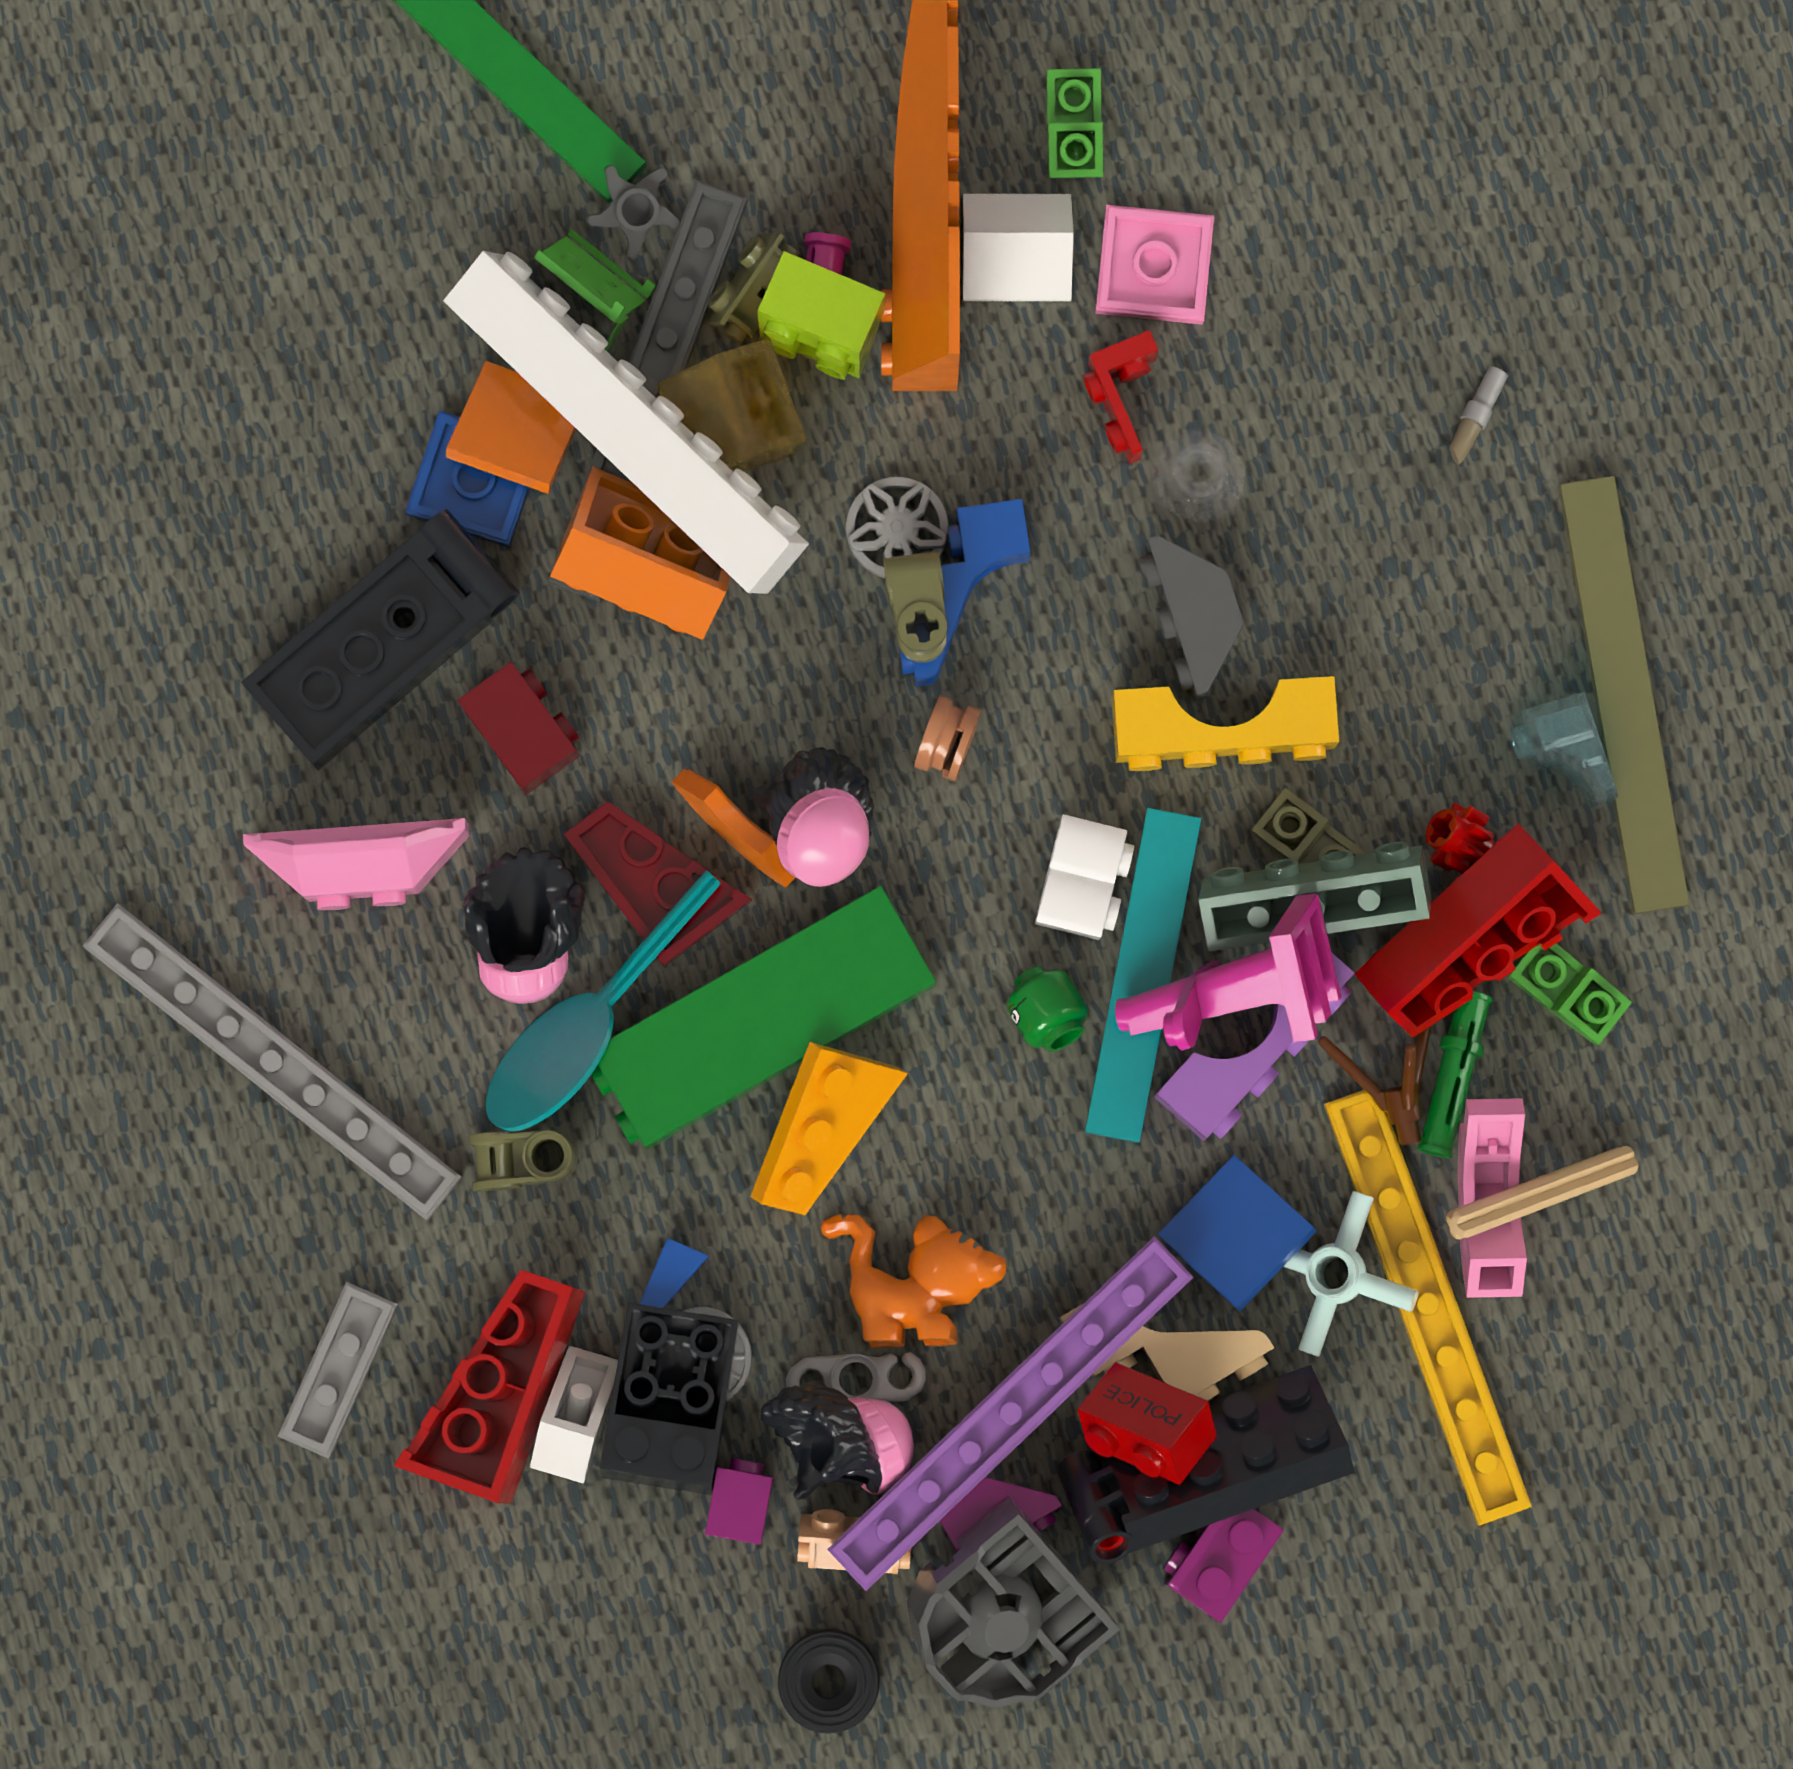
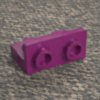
M1255 1509L1204 1526L1190 1546L1181 1541L1172 1552L1163 1567L1165 1571L1170 1573L1164 1584L1222 1623L1284 1530Z

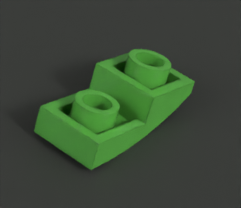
M1101 68L1047 69L1046 99L1049 178L1103 177Z
M1557 943L1545 951L1539 945L1513 961L1516 970L1506 976L1564 1023L1595 1045H1600L1632 1003L1593 968L1584 967Z

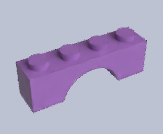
M1333 953L1332 957L1341 998L1339 1001L1329 1002L1330 1016L1353 992L1345 983L1354 974ZM1274 1004V1014L1270 1030L1257 1048L1245 1055L1230 1059L1210 1058L1194 1052L1154 1098L1202 1141H1205L1212 1132L1222 1139L1243 1115L1235 1108L1236 1105L1249 1091L1258 1098L1280 1074L1272 1067L1285 1050L1295 1057L1309 1040L1293 1042L1286 1008L1283 1005Z

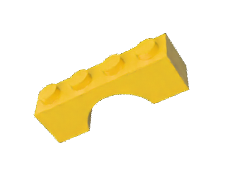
M1334 676L1279 680L1270 703L1259 715L1248 722L1229 727L1208 725L1191 717L1178 704L1169 687L1114 690L1111 698L1116 763L1128 762L1129 771L1161 769V760L1183 759L1184 767L1186 768L1209 767L1217 764L1216 757L1238 755L1239 764H1261L1272 761L1271 753L1293 752V759L1295 761H1312L1326 758V750L1335 749L1339 743Z

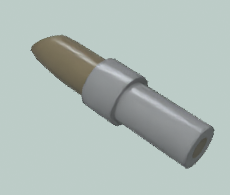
M1492 366L1488 368L1473 399L1468 401L1460 417L1461 423L1449 445L1451 456L1456 465L1464 461L1480 431L1485 430L1493 414L1492 408L1508 378L1507 373L1499 368Z

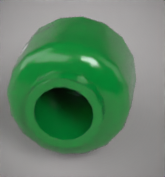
M1038 966L1023 972L1015 979L1014 985L1016 988L1008 997L1006 1008L1028 1045L1034 1048H1045L1048 1052H1054L1069 1046L1082 1036L1085 1030L1083 1024L1087 1020L1089 1009L1071 977L1065 971L1060 969L1044 971L1042 967Z

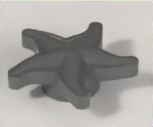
M607 165L604 168V175L612 200L601 212L588 214L586 222L589 225L598 227H620L627 240L626 255L635 258L642 247L647 229L651 226L666 224L672 229L679 228L680 220L657 201L659 183L668 174L666 169L662 167L656 168L641 177L635 184H632L620 178L614 166Z

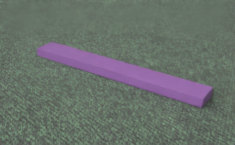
M1154 1236L827 1550L867 1591L1176 1295L1193 1276Z

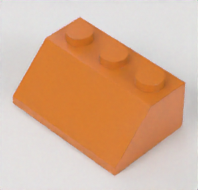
M593 466L560 544L550 577L566 583L575 590L586 591L615 603L623 610L639 613L667 625L676 632L687 633L701 640L704 639L727 592L731 578L724 569L634 483Z

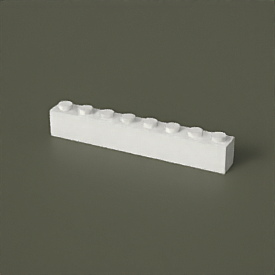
M482 251L443 301L746 592L768 594L809 545L797 533V530L800 528L797 520L781 507L775 505L771 508L760 498L758 494L762 489L758 483L740 469H735L733 472L719 459L723 454L720 447L700 432L694 435L681 422L684 418L682 411L663 396L655 398L643 386L646 378L637 368L623 359L617 362L605 350L608 342L599 332L585 323H582L581 326L578 325L567 314L570 306L560 295L547 287L542 290L529 278L533 271L522 259L511 252H506L503 255Z

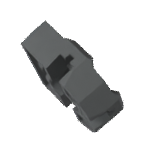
M1009 1496L957 1539L960 1550L952 1556L954 1561L946 1567L942 1564L937 1569L929 1562L919 1571L907 1600L912 1636L926 1669L952 1698L959 1701H970L990 1708L1039 1700L1120 1630L1101 1600ZM1032 1563L1036 1565L1043 1576L1056 1589L1042 1602L1027 1575L1022 1572ZM975 1568L985 1580L977 1584L980 1589L978 1593L972 1597L968 1592L962 1599L953 1585ZM1007 1593L1017 1595L1015 1607L1007 1605L999 1607L995 1595ZM1038 1639L1056 1660L1049 1665L1051 1671L1043 1676L1039 1673L1032 1679L1027 1669L1016 1657L1026 1652ZM960 1643H964L966 1646L946 1661L940 1669L937 1663Z

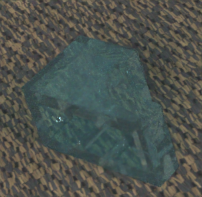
M1585 691L1521 710L1514 718L1517 726L1510 728L1512 744L1520 760L1528 759L1531 770L1544 767L1567 777L1580 790L1589 809L1610 804L1618 797Z

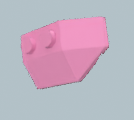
M465 818L250 833L243 834V844L307 901H317L318 910L347 909L351 907L350 899L372 897L373 906H395L406 903L405 895L419 894L470 836V826Z

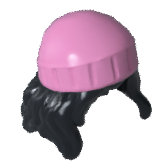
M820 747L814 748L809 752L803 750L797 752L794 758L786 764L783 772L772 776L766 785L753 790V800L756 806L769 812L771 835L776 844L778 856L783 867L792 876L804 883L818 887L838 883L851 875L865 858L872 835L870 824L873 818L874 803L870 797L869 780L866 776L862 775L859 767L850 762L849 757L838 755L834 749L826 750V748Z
M522 847L518 850L516 856L506 852L495 864L487 867L485 874L476 877V886L470 888L468 895L464 898L465 932L470 944L478 953L480 979L488 991L510 1003H535L553 994L563 982L568 970V949L577 941L579 936V928L582 922L581 915L585 901L584 887L574 880L572 871L565 866L563 859L555 856L549 850H540L533 853L530 849Z
M813 1381L803 1386L795 1385L783 1388L777 1397L767 1401L761 1408V1420L763 1423L775 1428V1435L784 1438V1443L790 1447L795 1462L799 1463L796 1477L798 1487L793 1494L797 1500L806 1499L818 1486L831 1482L858 1485L870 1494L879 1495L893 1487L910 1470L914 1456L913 1434L910 1424L897 1407L885 1400L862 1397L847 1398L842 1392L827 1387L820 1381Z

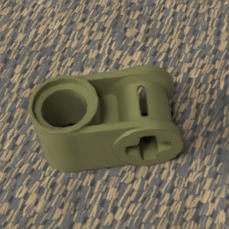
M931 551L884 558L883 565L890 607L893 608L900 650L908 659L914 662L927 663L933 661L943 653L947 642V619L944 606L945 591L939 552ZM915 624H926L927 630L930 631L929 641L919 642L917 634H914Z
M542 1130L520 1133L517 1131H503L468 1136L469 1145L475 1147L477 1180L472 1183V1192L522 1188L523 1185L556 1183L567 1179L577 1167L578 1153L576 1146L569 1138L556 1131ZM551 1141L558 1142L564 1151V1161L555 1171H542L537 1162V1153L540 1147Z

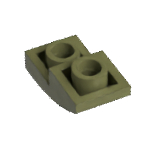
M1287 788L1281 792L1251 830L1259 840L1281 859H1296L1298 864L1320 861L1322 855L1339 850L1352 851L1353 856L1368 854L1331 827L1326 817Z

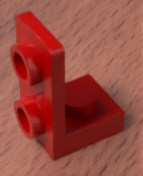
M1150 330L1090 354L1087 364L1089 372L1082 375L1091 401L1094 405L1103 402L1111 420L1104 424V429L1115 454L1124 451L1129 464L1140 460L1142 447L1112 379L1119 377L1121 383H1127L1151 371L1149 364L1156 361L1158 347Z

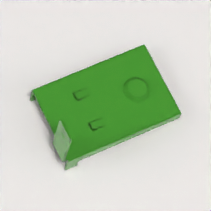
M572 228L570 229L568 235L643 296L647 299L649 298L656 286L655 283L647 279L644 285H641ZM567 236L544 251L539 249L534 257L610 320L617 323L607 340L608 345L605 350L608 352L629 318L626 315L646 300Z

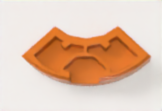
M683 769L671 782L696 813L757 869L785 888L796 878L787 872L781 864L773 837L751 821L726 796L718 785L690 769Z

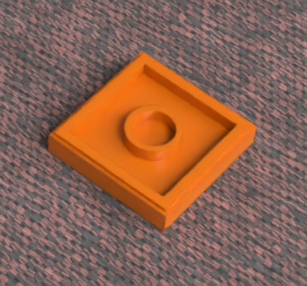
M485 361L446 447V458L549 494L577 429L518 372Z

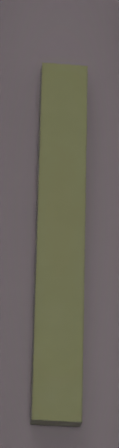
M1615 476L1563 483L1559 485L1558 491L1632 915L1687 907L1690 904Z

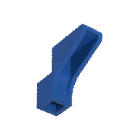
M1022 499L957 508V524L947 525L952 558L962 557L963 562L941 565L945 591L944 606L947 619L946 647L939 657L927 663H918L908 659L899 647L903 675L914 673L915 687L931 685L937 680L968 597L977 583L997 569L1012 564L1029 562L1030 546ZM915 624L914 634H917L919 642L929 641L930 631L927 630L926 624Z

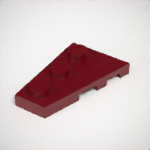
M608 801L564 833L565 838L643 940L646 939L706 870L721 882V885L659 953L657 959L663 967H666L752 902V899L717 877L709 869L694 859L689 858L664 841L662 837Z

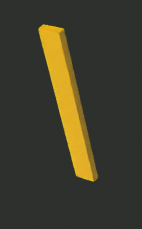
M1365 1090L1325 1103L1326 1113L1355 1192L1374 1198L1366 1222L1387 1280L1419 1291L1417 1302L1412 1312L1398 1308L1477 1525L1480 1526L1532 1507L1392 1125L1389 1124L1387 1111H1381L1373 1098Z

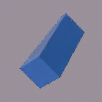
M667 1238L639 1304L665 1308L710 1256Z

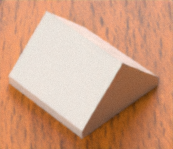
M963 194V301H1071L1073 264L1071 194Z

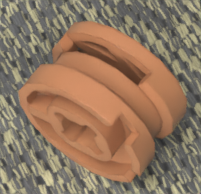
M940 695L925 730L914 767L926 772L934 768L942 771V778L956 782L982 710L970 705L962 709L954 706L953 699ZM959 731L963 732L957 751L953 752L952 750Z

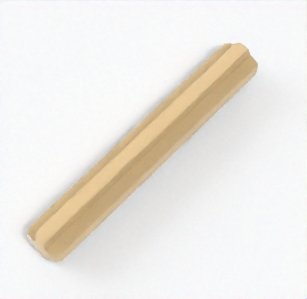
M1626 1145L1617 1147L1450 1210L1447 1213L1446 1222L1450 1227L1451 1235L1455 1239L1468 1238L1633 1175L1637 1172L1639 1164L1631 1147Z

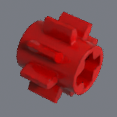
M1452 803L1450 809H1443L1437 812L1429 821L1425 833V844L1436 849L1431 855L1430 861L1448 872L1454 869L1463 874L1494 844V833L1484 828L1489 820V816L1471 805L1464 808L1457 803Z

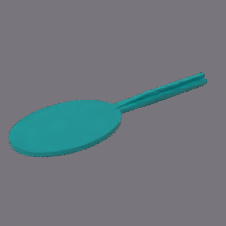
M706 870L597 994L584 993L563 1000L543 1013L518 1037L501 1060L489 1085L486 1097V1113L492 1124L503 1131L523 1130L543 1121L573 1097L593 1073L608 1046L614 1024V1015L611 1007L721 885L718 879Z

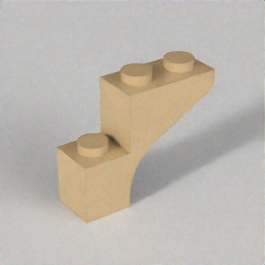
M1082 1305L1059 1318L1060 1322L1063 1324ZM1142 1326L1092 1376L1097 1375L1103 1370L1106 1374L1114 1362L1128 1368L1134 1366L1138 1362L1132 1353L1141 1348L1160 1381L1209 1400L1220 1393L1215 1383L1235 1372L1240 1381L1266 1366L1268 1362L1263 1354L1274 1349V1346L1267 1335L1258 1330L1167 1333L1153 1331Z

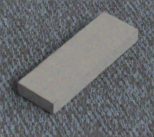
M346 1282L278 1437L331 1459L399 1304Z

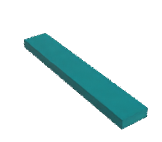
M1147 808L1084 1133L1140 1143L1161 1029L1136 1035H1130V1031L1122 1032L1117 1025L1115 1006L1119 998L1132 997L1169 984L1171 981L1201 818Z

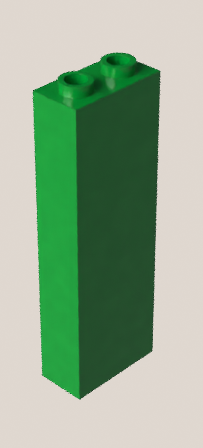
M879 886L610 1038L608 1046L591 1076L603 1096L613 1091L624 1111L616 1114L615 1118L629 1143L633 1144L641 1140L643 1146L648 1150L802 1063L809 1042L830 1047L936 987V981L882 886Z

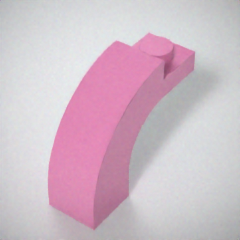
M1523 1098L1466 1099L1464 1123L1459 1125L1457 1176L1459 1207L1519 1185L1520 1155L1525 1120ZM1521 1218L1474 1236L1460 1239L1466 1298L1522 1297L1527 1255Z

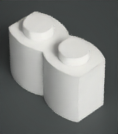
M1062 815L1035 919L1036 925L1096 940L1101 938L1103 929L1114 930L1121 903L1120 898L1112 897L1116 875L1127 877L1134 851V845L1125 843L1127 830Z

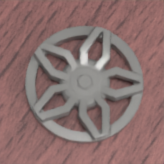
M889 477L870 484L853 501L846 521L847 541L853 556L862 567L876 576L885 578L884 567L871 561L862 551H877L884 546L883 556L884 558L892 557V551H903L904 555L913 554L910 548L913 545L918 550L933 549V551H938L940 557L947 542L948 518L942 502L926 485L910 478ZM890 488L909 489L908 492L900 497L898 506H895L893 497L883 490ZM917 494L922 495L919 506L915 511L912 512L906 508L908 501ZM876 495L887 504L888 508L882 512L876 510L871 496ZM928 502L937 514L940 529L928 521H918L919 518L925 515ZM865 503L869 516L876 520V522H867L855 531L858 512ZM925 529L938 537V540H920L918 538L919 530ZM867 532H876L877 539L875 541L857 542V539Z

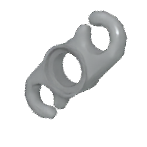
M911 1352L904 1353L902 1362L910 1368L912 1379L905 1387L894 1386L889 1378L891 1369L898 1362L897 1356L892 1353L881 1357L865 1356L862 1354L811 1356L801 1359L790 1367L786 1376V1388L795 1385L800 1386L802 1375L808 1371H813L821 1376L823 1383L827 1387L842 1392L847 1398L862 1397L885 1400L889 1403L909 1401L922 1391L926 1382V1369L921 1359ZM850 1363H862L872 1373L873 1381L870 1389L859 1396L847 1394L841 1388L839 1382L842 1369Z

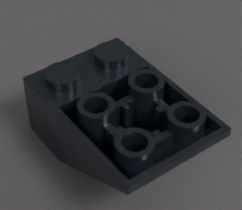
M628 1303L600 1463L602 1478L712 1495L739 1320Z

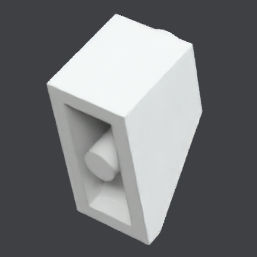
M573 1346L568 1347L540 1420L530 1468L584 1484L612 1398L618 1364L617 1359Z

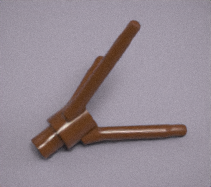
M1432 1026L1417 1035L1415 1045H1406L1402 1085L1382 1090L1326 1036H1321L1318 1039V1044L1373 1098L1381 1111H1387L1389 1124L1396 1126L1399 1144L1407 1145L1421 1141L1417 1120L1422 1118L1419 1103L1420 1082Z

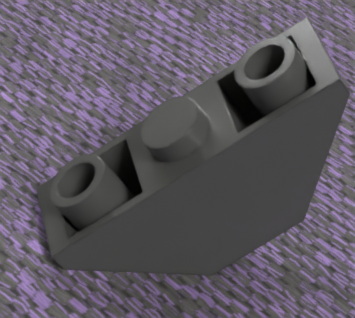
M1159 535L1147 540L1145 546L1147 555L1139 557L1140 567L1147 587L1157 586L1163 607L1156 608L1155 611L1164 640L1174 638L1180 658L1172 660V666L1181 692L1190 690L1195 703L1206 698L1244 625V621L1228 571Z

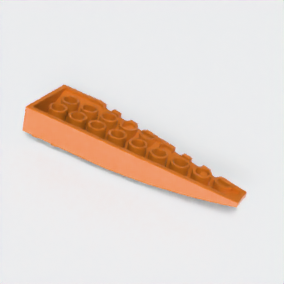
M912 0L902 67L894 159L892 289H881V292L886 293L885 310L881 322H892V343H881V376H892V391L958 390L960 361L958 0Z

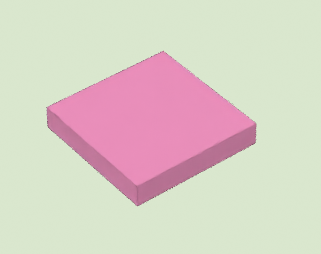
M1106 205L1095 314L1203 325L1214 215Z

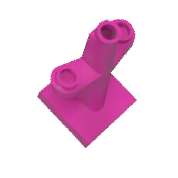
M1318 893L1298 895L1294 898L1269 936L1271 948L1223 965L1218 960L1206 963L1189 977L1132 997L1119 998L1115 1006L1116 1021L1119 1029L1122 1032L1130 1031V1035H1136L1164 1028V1035L1168 1045L1178 1046L1183 1051L1195 1046L1202 1019L1267 1004H1280L1286 1008L1293 1042L1315 1040L1318 1036L1315 1023L1326 1022L1331 1014L1329 1002L1339 1001L1341 998Z

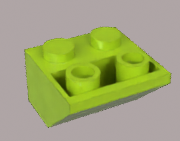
M783 251L757 310L760 337L766 339L765 346L778 355L795 359L797 353L816 360L815 367L828 376L845 380L847 374L860 379L885 310L886 293Z

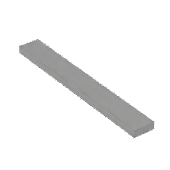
M117 903L84 943L83 947L425 1220L428 1221L462 1179L461 1175L120 904Z

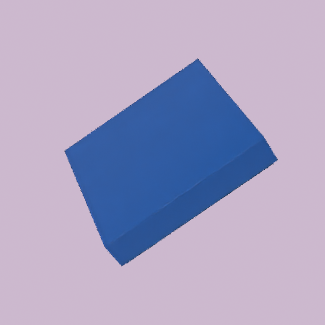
M439 410L405 514L427 522L439 512L448 509L471 536L510 548L530 487L446 458V447L460 417Z
M1233 1155L1157 1235L1240 1312L1316 1233V1230L1238 1157Z

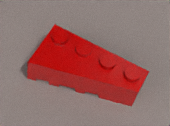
M1518 823L1504 837L1497 840L1492 848L1462 875L1458 876L1431 903L1429 919L1410 921L1385 946L1375 952L1354 975L1381 1007L1413 1038L1473 999V988L1483 981L1494 979L1499 982L1516 970L1513 961L1538 945L1543 951L1547 950L1563 939L1559 932L1560 930L1579 918L1586 924L1602 914V912Z
M520 1270L482 1328V1334L467 1357L461 1360L452 1374L453 1379L436 1405H432L422 1420L421 1428L408 1448L402 1451L393 1466L496 1503L512 1504L586 1291L525 1270Z

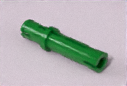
M1473 991V999L1453 1011L1448 1035L1441 1037L1439 1048L1443 1050L1431 1095L1421 1141L1417 1147L1418 1151L1446 1159L1453 1157L1452 1151L1465 1106L1475 1060L1482 1058L1485 1048L1480 1044L1489 1005L1493 999L1486 994Z

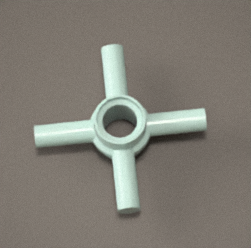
M1353 1191L1335 1243L1324 1245L1314 1253L1300 1249L1284 1265L1288 1269L1305 1274L1308 1287L1316 1296L1298 1348L1301 1351L1319 1357L1337 1304L1349 1302L1358 1294L1412 1312L1415 1307L1419 1291L1367 1273L1364 1260L1356 1251L1374 1199L1373 1197ZM1341 1258L1348 1267V1278L1341 1287L1331 1289L1324 1280V1270L1330 1261Z

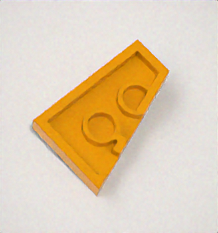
M809 1042L750 1197L762 1205L806 1215L908 1073L887 1063Z

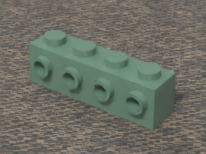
M1391 842L1378 846L1375 849V853L1353 856L1352 851L1339 850L1322 855L1320 861L1298 864L1296 859H1280L1268 863L1264 870L1243 872V869L1240 867H1228L1214 871L1210 874V878L1203 879L1198 898L1208 952L1269 943L1270 934L1298 895L1318 893L1327 934L1429 919L1432 896L1423 846L1409 847L1406 842Z

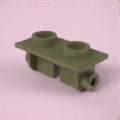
M781 233L763 234L761 238L759 236L752 238L738 258V262L742 266L732 281L725 280L712 294L708 301V307L712 310L704 322L708 325H724L726 323L728 326L723 333L738 344H742L746 337L752 339L759 328L757 310L762 298L757 294L761 288L765 291L767 290L783 251L797 257L802 256L800 252L786 243L779 249L778 245L785 237Z

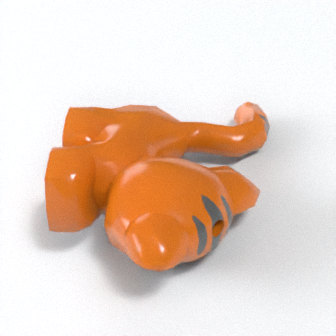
M839 1213L823 1220L820 1227L822 1235L828 1239H834L841 1235H851L854 1239L849 1258L851 1272L849 1296L855 1312L861 1318L863 1339L870 1343L871 1348L905 1346L906 1329L911 1328L917 1329L918 1339L923 1340L925 1346H950L958 1344V1329L947 1315L941 1313L943 1307L969 1304L982 1289L994 1286L1006 1274L1007 1262L1005 1258L993 1252L983 1250L980 1243L958 1230L948 1229L936 1216L924 1215L915 1226L912 1235L915 1248L910 1253L908 1263L910 1277L905 1280L895 1278L880 1269L872 1267V1250L876 1231L861 1215Z

